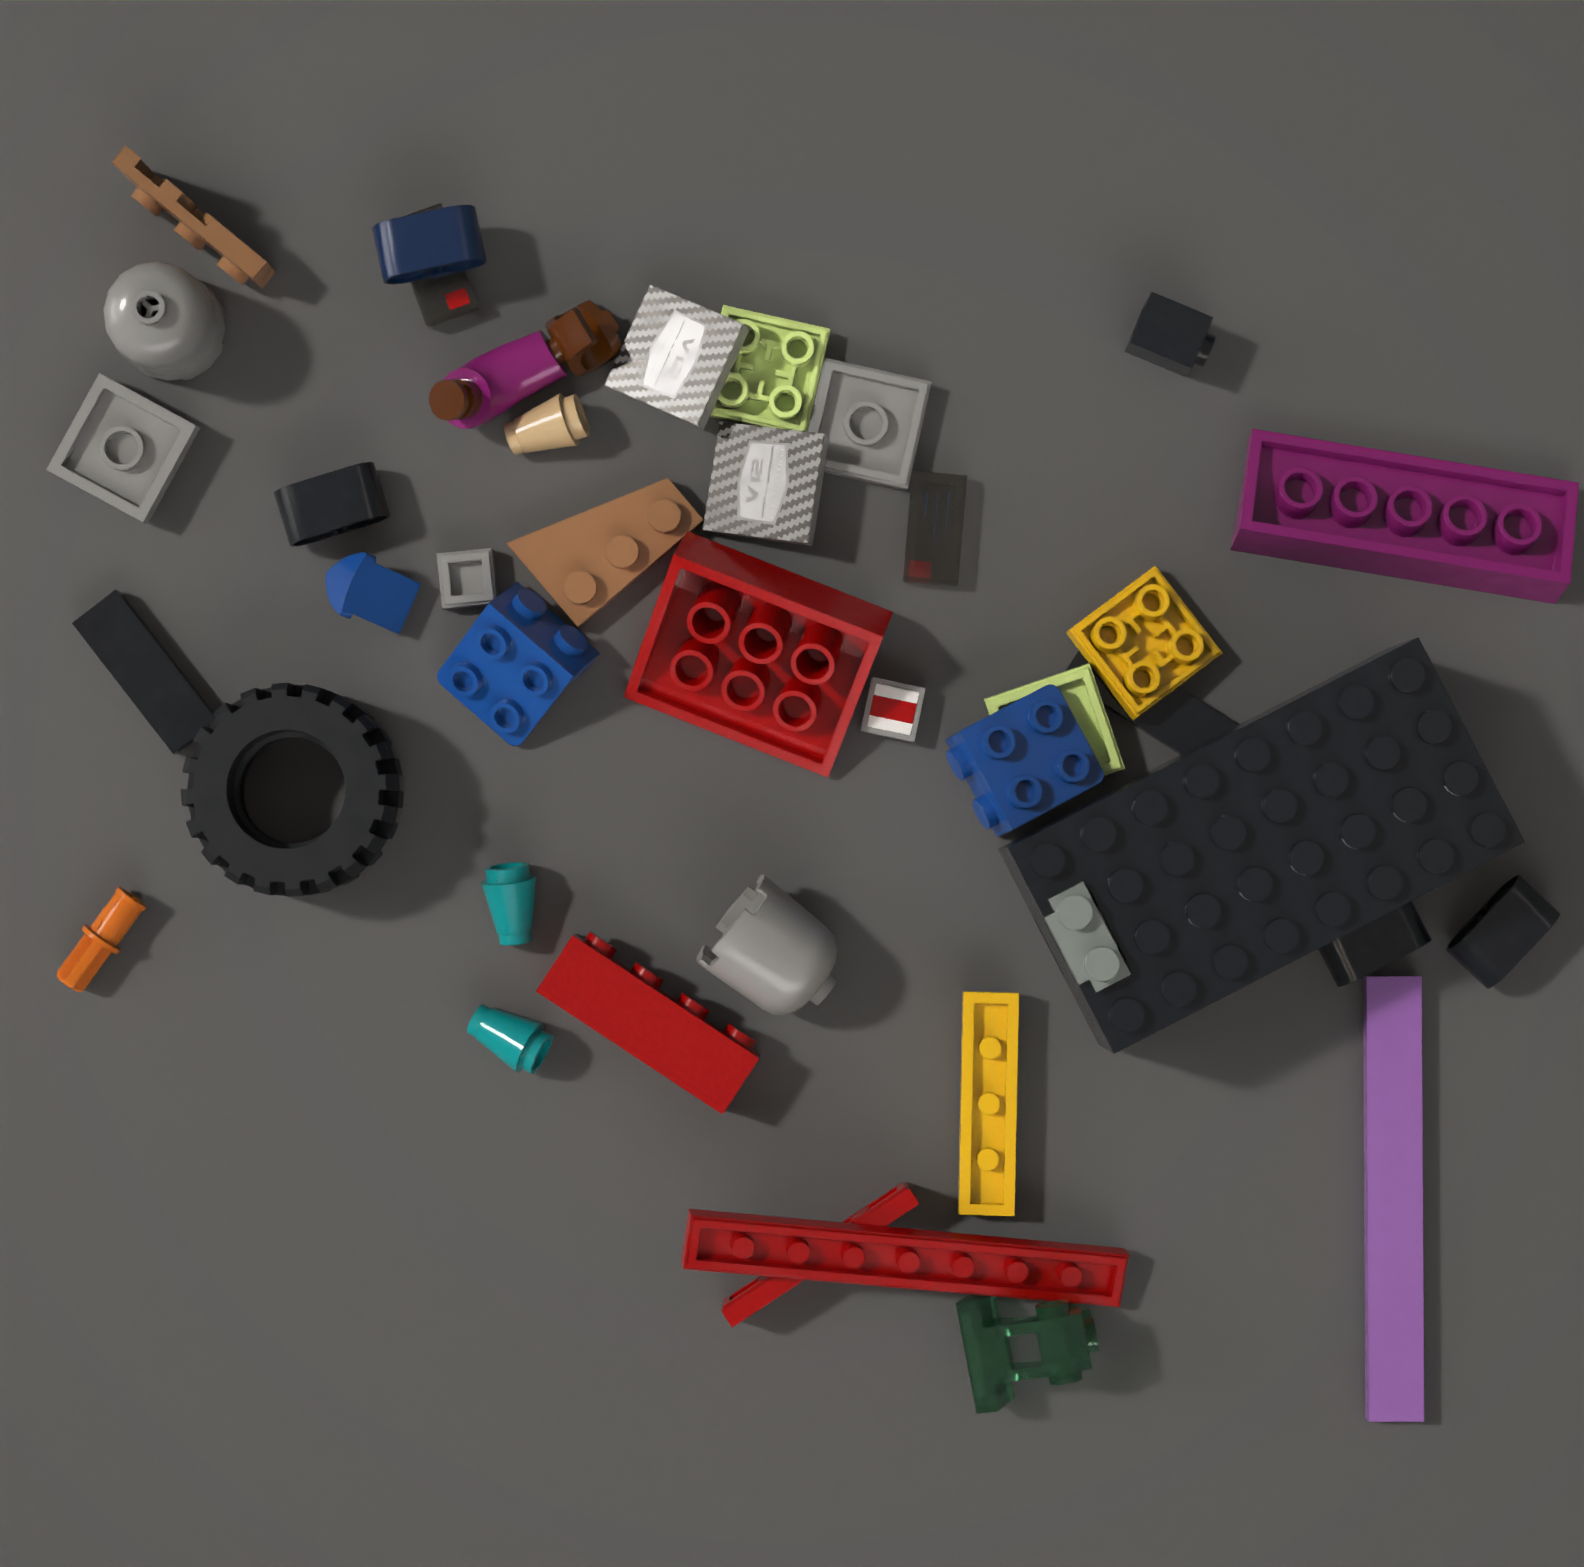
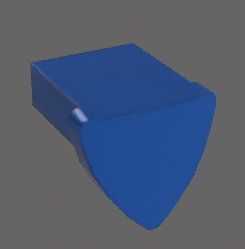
M366 552L349 555L327 571L325 576L327 596L331 606L339 615L348 619L355 615L389 631L400 634L421 583L376 564V557Z

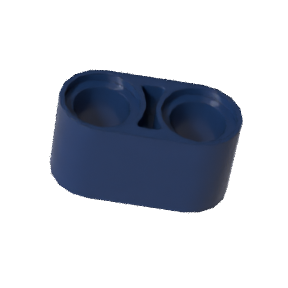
M456 205L393 218L377 223L372 227L383 283L404 284L462 272L482 266L487 261L476 208L473 205Z

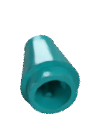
M508 862L486 867V880L482 881L481 885L496 933L499 937V944L509 946L531 942L536 876L530 874L529 863Z
M484 1004L477 1008L467 1027L469 1035L475 1037L478 1042L517 1073L525 1070L530 1074H534L545 1060L553 1042V1035L544 1031L543 1023L490 1008Z

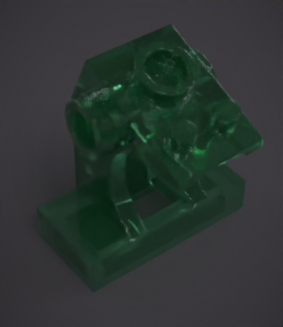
M970 1294L955 1303L977 1414L997 1412L1014 1400L1015 1395L1012 1381L1048 1377L1050 1385H1064L1082 1380L1081 1371L1093 1369L1090 1353L1099 1351V1343L1090 1309L1080 1310L1077 1303H1068V1300L1062 1299L1035 1305V1316L1002 1318L999 1317L996 1296ZM1036 1333L1041 1360L1013 1362L1009 1336Z

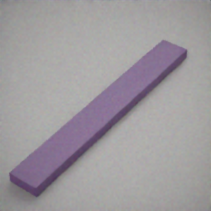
M1422 976L1363 977L1365 1419L1368 1422H1424Z

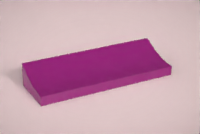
M1252 429L1248 437L1243 480L1230 550L1555 604L1571 584L1579 482Z

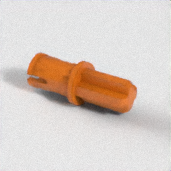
M118 886L113 897L102 909L91 926L84 924L81 928L85 934L57 970L56 976L74 991H84L112 953L118 954L121 951L118 944L141 912L145 911L147 905L129 891Z

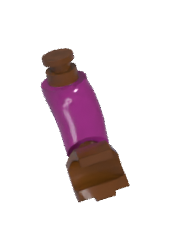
M591 300L585 301L566 313L554 316L546 322L545 328L551 336L550 339L542 330L500 345L470 360L458 369L449 372L430 391L429 405L436 417L448 421L458 428L473 429L482 426L531 394L568 375L564 362H566L570 371L579 377L593 372L615 359L622 347L621 340L616 333L620 328L609 310L603 311Z

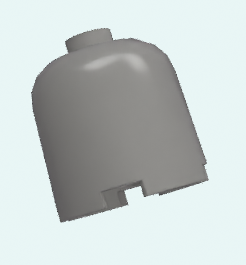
M161 261L137 264L120 274L109 288L103 308L106 332L117 351L146 376L166 381L178 379L184 381L191 380L208 370L222 353L224 346L222 341L225 333V310L209 287L180 266ZM148 300H157L159 304L151 305ZM143 305L147 309L145 317L142 316L141 312Z
M762 874L756 882L758 884L756 890L748 886L720 919L715 927L723 933L722 937L712 949L706 944L703 945L697 955L696 962L761 1009L773 1015H787L801 1009L809 1000L816 1006L819 1005L830 993L837 981L830 973L837 960L838 945L835 936L823 923L772 880Z

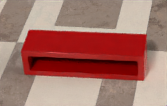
M590 931L585 939L577 934L572 935L536 992L723 1115L760 1058V1055L752 1050L757 1041L728 1023L723 1031L705 1018L710 1010L689 995L682 992L678 1000L659 989L664 979L640 963L636 962L632 969L624 966L612 958L618 949Z

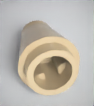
M559 393L515 418L514 421L504 424L505 436L514 455L524 452L530 453L578 446L579 439L590 436L587 416L576 394L564 397L563 394Z

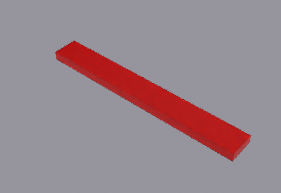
M689 1209L681 1264L683 1269L1120 1307L1129 1254L1125 1248Z

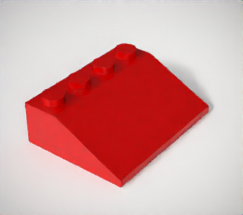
M687 531L673 554L623 697L828 778L893 611Z

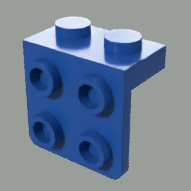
M516 582L488 603L438 671L437 680L441 686L503 740L512 746H518L527 739L565 688L589 669L600 653L588 643L581 631L567 625L547 608L544 600L537 593L524 588L519 582Z
M1052 684L1032 692L945 739L950 749L946 751V757L952 771L958 779H966L976 798L972 800V806L977 818L986 829L992 828L996 837L1016 829L1094 787L1102 781L1104 776L1096 756L1060 689Z

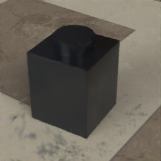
M1151 292L1145 301L1125 352L1186 377L1194 364L1203 367L1210 354L1216 336L1207 333L1213 317Z

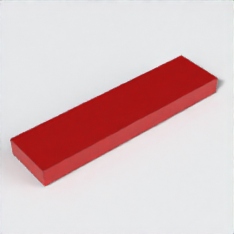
M901 1182L842 1222L887 1226L918 1206L919 1201L908 1183ZM759 1276L725 1298L722 1303L721 1312L730 1326L734 1327L804 1280Z

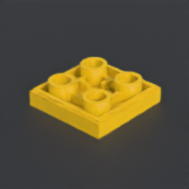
M1156 566L1152 567L1066 632L1132 720H1135L1222 654V651Z

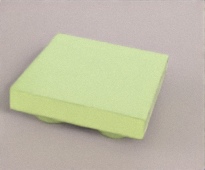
M723 305L722 315L741 322L750 329L710 417L739 424L808 432L830 329Z

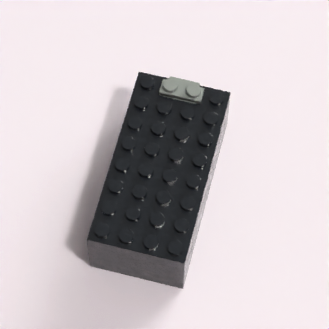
M1419 637L1371 656L1186 753L998 848L1096 1041L1100 1046L1115 1054L1525 843L1427 652Z

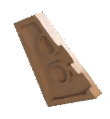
M125 145L111 163L136 187L135 191L131 194L135 201L155 217H158L163 210L179 222L173 231L199 252L207 244L221 255L222 258L216 265L241 286L250 279L263 289L276 273L266 260L211 215L201 212L197 208L198 206L169 180L160 179L141 160V157Z
M666 478L506 544L575 625L580 628L682 541L687 531L692 533L704 523V520L674 484Z

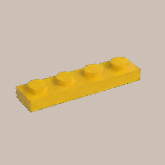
M962 991L959 1215L1015 1216L1018 992Z

